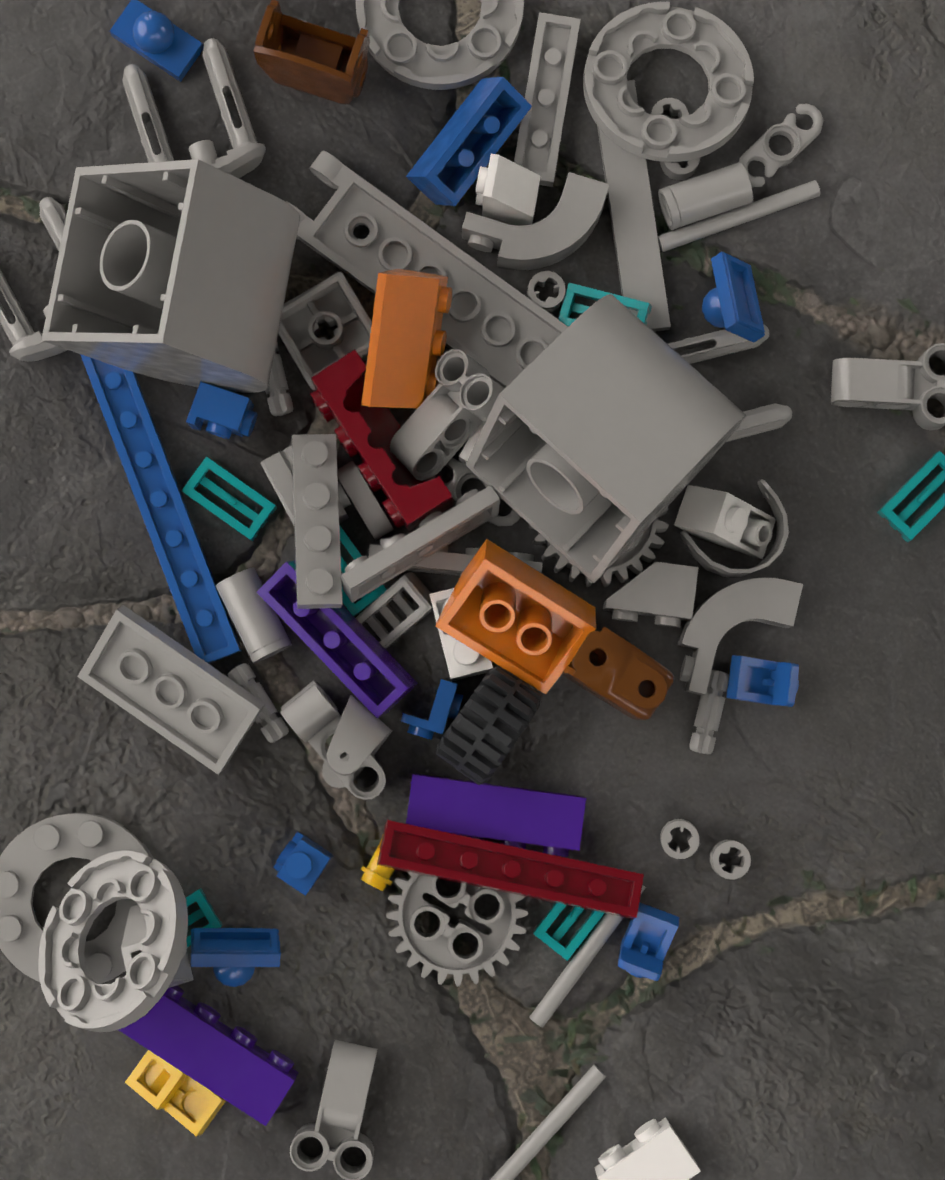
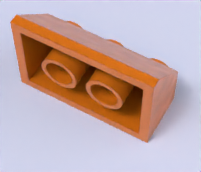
M394 269L378 273L362 406L417 409L439 384L435 377L437 356L444 354L447 339L446 331L441 330L443 313H449L452 302V288L447 287L448 276L404 269Z
M486 539L462 572L436 622V627L542 693L547 694L573 660L587 635L596 630V611L593 605Z

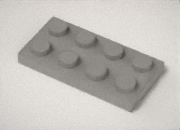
M124 605L115 611L77 676L218 775L225 769L266 704Z

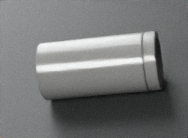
M741 162L659 189L658 197L664 219L670 230H674L753 202V191L745 167Z
M254 567L238 572L216 585V589L253 664L272 657L292 645L277 613L257 593L263 584Z

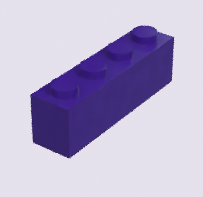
M295 560L286 561L257 591L260 597L376 718L387 714L418 684L343 605L341 608L297 609Z
M413 774L406 824L483 840V838L500 840V844L526 849V843L544 846L543 853L569 857V849L580 851L586 798L584 796L488 783L478 785L473 781Z
M178 985L168 988L161 999L144 1017L127 1027L119 1029L120 1032L264 1126L272 1118L299 1073L292 1068L294 1062L281 1052L272 1050L269 1054L257 1046V1038L249 1031L239 1026L231 1029L220 1022L221 1015L212 1007L202 1002H199L196 1006L183 998L184 991Z

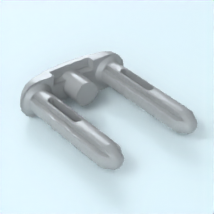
M210 38L204 43L202 57L233 149L227 151L228 155L218 158L213 142L211 140H202L192 144L189 147V152L192 160L199 159L232 176L240 178L254 170L261 163L266 147L264 144L257 143L226 48L217 39ZM130 64L124 69L122 83L148 162L174 161L147 75L139 66ZM229 95L234 98L242 122L240 128H235L226 102V97ZM149 121L153 123L161 148V153L155 155L146 127Z
M45 197L39 203L40 218L59 251L67 213L60 203L51 197ZM0 269V290L16 318V322L12 324L0 302V323L13 346L9 351L10 355L21 361L32 362L67 351V349L41 341L43 333L39 331L34 332L19 301L16 299ZM48 305L43 310L45 317L47 314Z
M764 325L765 336L754 343L723 329L692 338H685L668 343V345L676 352L706 344L712 346L709 349L681 356L689 364L758 347L768 339L769 329ZM774 403L743 411L746 414L745 419L726 442L783 427L792 418L791 408L787 405Z

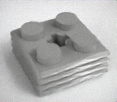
M338 272L284 303L278 334L310 388L316 390L311 377L354 349L363 362L367 360L372 321L343 273ZM323 323H326L328 327L337 326L338 328L333 331L335 337L327 340L325 337L317 338L321 333L319 326Z

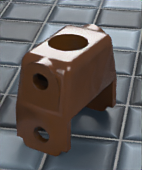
M271 0L270 5L265 10L257 33L253 52L257 64L277 84L339 104H348L352 101L353 97H359L368 71L367 53L370 45L369 30L361 28L356 38L284 15L281 12L279 1Z
M603 627L601 632L593 631L587 635L573 660L562 673L570 681L634 720L650 719L658 706L665 700L666 694L674 682V675L669 669L606 627ZM590 652H594L597 655L598 662L596 665H593L589 660Z

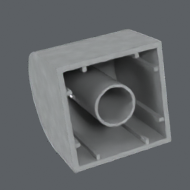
M199 159L76 167L41 341L134 373L193 387H199L201 381L230 392L255 393L265 391L268 388L300 214L284 200Z
M608 294L583 312L499 393L465 466L487 486L491 485L501 499L595 583L709 462L743 422L746 414L612 294Z

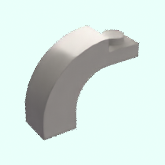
M569 172L559 203L550 215L543 220L531 225L517 226L466 212L462 225V239L468 240L467 244L479 251L492 252L493 248L500 250L497 267L511 270H533L553 265L574 253L591 235L602 213L610 184Z
M752 578L729 585L714 593L700 604L693 612L692 619L686 622L677 644L680 647L693 649L692 657L685 655L681 667L680 680L686 682L684 691L706 695L717 646L725 633L736 624L756 621L782 628L793 627L803 584L778 578Z

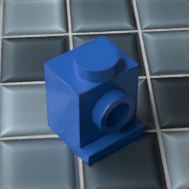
M200 381L186 422L192 429L201 431L202 425L206 424V432L229 440L231 434L249 437L256 423L257 412L253 411L254 404L250 398Z
M297 831L276 860L273 868L279 871L276 875L278 878L306 896L333 857V854Z

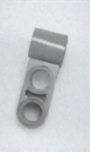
M945 343L931 346L917 361L868 358H839L833 360L831 404L842 407L912 410L913 419L921 428L929 431L945 426V413L943 418L933 417L927 410L928 399H936L943 404L945 409V375L940 376L933 373L929 368L928 362L929 358L937 357L945 363Z
M459 349L447 351L440 357L435 368V377L439 384L391 440V452L420 481L428 480L438 474L483 422L486 423L499 393L505 389L490 378V374L485 367Z
M313 680L280 707L282 710L280 713L295 733L304 742L308 741L328 765V750L325 747V743L328 737L335 733L341 715L331 698ZM342 753L340 758L342 761H347L349 755ZM371 753L358 769L361 767H371L377 772L378 776L373 785L363 788L354 783V773L349 775L335 773L355 797L363 800L373 799L383 791L386 783L383 767L373 753Z
M339 1040L334 1041L316 1123L303 1125L296 1132L290 1146V1157L297 1168L303 1171H315L320 1169L327 1160L333 1161L336 1173L345 1180H360L370 1172L374 1161L375 1148L372 1141L366 1135L360 1133L378 1049ZM306 1137H314L321 1142L323 1152L318 1156L309 1157L301 1151L300 1141ZM348 1147H358L365 1153L366 1161L362 1165L351 1166L344 1161L342 1152Z

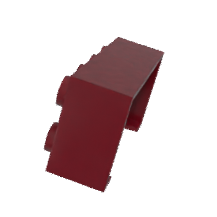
M354 349L311 377L316 390L310 393L326 422L328 423L335 419L339 425L334 431L349 457L352 458L358 454L363 461L358 468L373 493L375 494L382 490L387 500L382 502L396 528L399 529L405 525L411 533L420 528L419 524L430 514L437 511L443 513L453 506L452 494L440 476L426 482L425 480H417L391 452V440L401 427L388 407L361 405L366 365Z

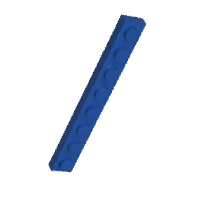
M81 355L194 654L208 664L241 652L239 642L224 603L216 589V582L136 374L132 371Z

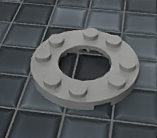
M356 0L359 30L361 28L369 30L370 45L368 50L373 58L387 72L399 80L416 87L432 90L464 87L481 80L503 63L513 49L521 30L524 12V0H480V19L470 33L459 42L439 46L420 41L406 29L399 13L400 0Z
M653 2L639 5L620 13L609 21L592 42L583 76L585 101L593 120L600 130L622 149L639 157L661 162H682L697 159L710 154L728 142L738 131L746 117L754 83V73L749 54L740 38L727 24L715 15L698 7H695V10L692 11L684 8L670 7V2ZM655 49H675L686 53L702 66L708 78L709 93L704 104L693 114L682 116L679 119H670L665 115L648 114L643 107L640 108L633 101L627 89V74L631 64L642 54Z
M61 814L46 818L26 828L2 852L0 856V949L7 959L25 975L40 982L38 956L43 927L37 921L33 907L35 886L46 869L56 861L70 857L93 861L107 853L122 850L135 851L154 858L146 845L141 843L133 833L123 827L124 825L96 814ZM132 899L117 900L115 916L108 928L95 939L85 943L84 958L86 969L92 979L99 984L112 980L126 971L121 946L129 909L131 906L138 904Z
M122 850L107 853L94 859L69 880L67 884L71 889L62 899L59 908L52 906L43 928L39 946V979L47 1003L50 1007L57 1009L65 1019L64 1022L93 1032L119 1030L144 1017L168 989L187 950V902L177 877L165 864L150 856L135 851ZM132 899L138 903L141 908V914L145 916L147 930L146 937L141 939V944L144 945L143 950L130 961L124 977L116 978L112 984H99L92 979L86 969L84 949L87 934L93 921L105 907L117 900Z

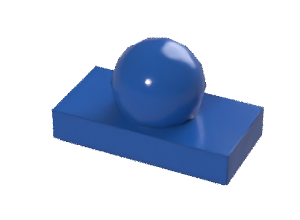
M131 0L109 31L112 37L180 82L204 48L202 42L174 25L165 14L150 9L138 0Z
M720 252L711 259L716 288L710 290L704 297L702 313L706 321L712 326L725 328V330L754 343L765 336V330L751 265L727 253Z
M191 929V967H213L216 979L223 985L231 987L244 985L252 978L255 967H280L279 929Z

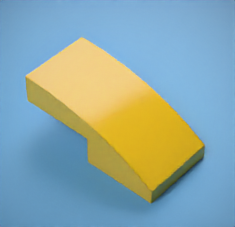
M149 1050L125 1081L128 1086L157 1110L164 1109L195 1136H200L204 1133L226 1102V1100Z

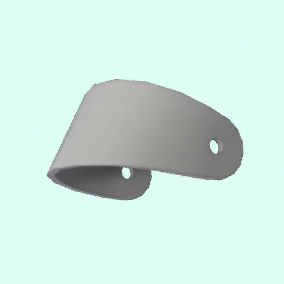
M759 480L757 482L758 487L771 506L777 521L776 540L770 553L753 568L730 569L713 562L698 548L688 533L683 530L680 532L683 543L692 557L705 570L722 577H742L768 567L783 552L789 535L787 513L779 497L765 480Z
M350 695L328 748V765L324 761L322 767V776L325 782L331 787L338 789L346 786L335 773L340 775L354 773V780L364 767L358 768L371 753L373 755L376 754L392 732L388 726L376 718L352 695ZM342 753L349 755L347 761L341 760L340 755Z

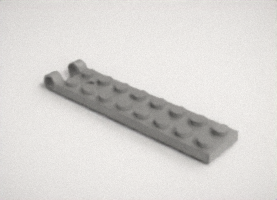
M321 151L309 169L319 180L327 186L337 189V191L316 219L313 221L297 207L287 202L300 214L296 239L302 241L373 294L376 293L379 272L404 269L448 276L447 287L452 288V302L449 313H443L441 330L447 333L446 347L451 350L459 349L485 367L490 374V378L503 388H506L568 328V326L326 151ZM358 225L367 226L370 230L368 237L357 239L353 235L355 227Z

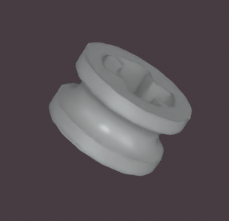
M541 271L530 280L527 296L547 312H553L563 303L566 292L565 283L557 273ZM549 282L555 285L553 293L558 292V296L556 298L549 296L544 302L538 299L540 292H534V289L537 285L544 287Z
M684 819L669 821L662 828L660 834V842L664 851L675 859H686L692 856L700 844L697 829L690 821ZM676 827H680L681 832H683L684 828L691 832V835L687 838L690 846L680 851L679 846L674 850L668 845L673 839L670 831Z
M725 839L713 846L709 861L716 874L725 879L735 880L748 872L751 865V856L743 844L735 840ZM730 847H735L738 850L735 855L741 857V863L739 866L732 865L730 871H724L722 867L725 864L719 862V856L721 853L727 854L730 851Z

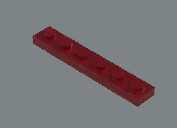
M391 820L385 822L377 861L379 866L631 919L637 918L644 874Z

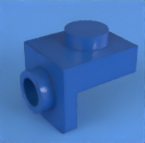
M732 655L726 698L766 705L793 707L799 687V665Z
M443 679L440 680L429 720L403 713L401 722L410 724L407 733L432 740L434 732L443 734L447 719L455 720L461 706L463 695L456 693L458 684Z
M639 902L637 918L631 919L620 945L618 967L635 977L659 981L662 974L663 961L679 927L680 917Z

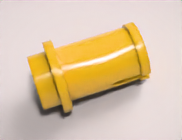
M381 839L367 867H361V870L364 871L361 880L384 891L387 884L392 885L393 881L390 878L395 869L377 865Z

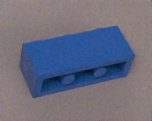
M504 77L482 78L406 177L435 205L456 206L477 179L480 166H487L490 155L497 153L531 109L532 105Z

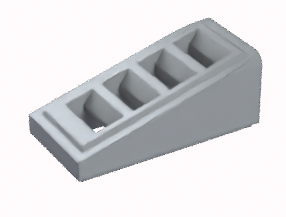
M413 572L404 574L359 614L356 619L362 625L367 622L381 639L379 643L387 649L433 610L429 595L431 592ZM404 590H406L409 593V595L415 600V602L420 606L418 609H415V607L410 603V601L404 596V594L402 593ZM394 600L407 616L404 621L390 607L389 602ZM380 611L394 628L393 631L389 633L375 616L377 612Z

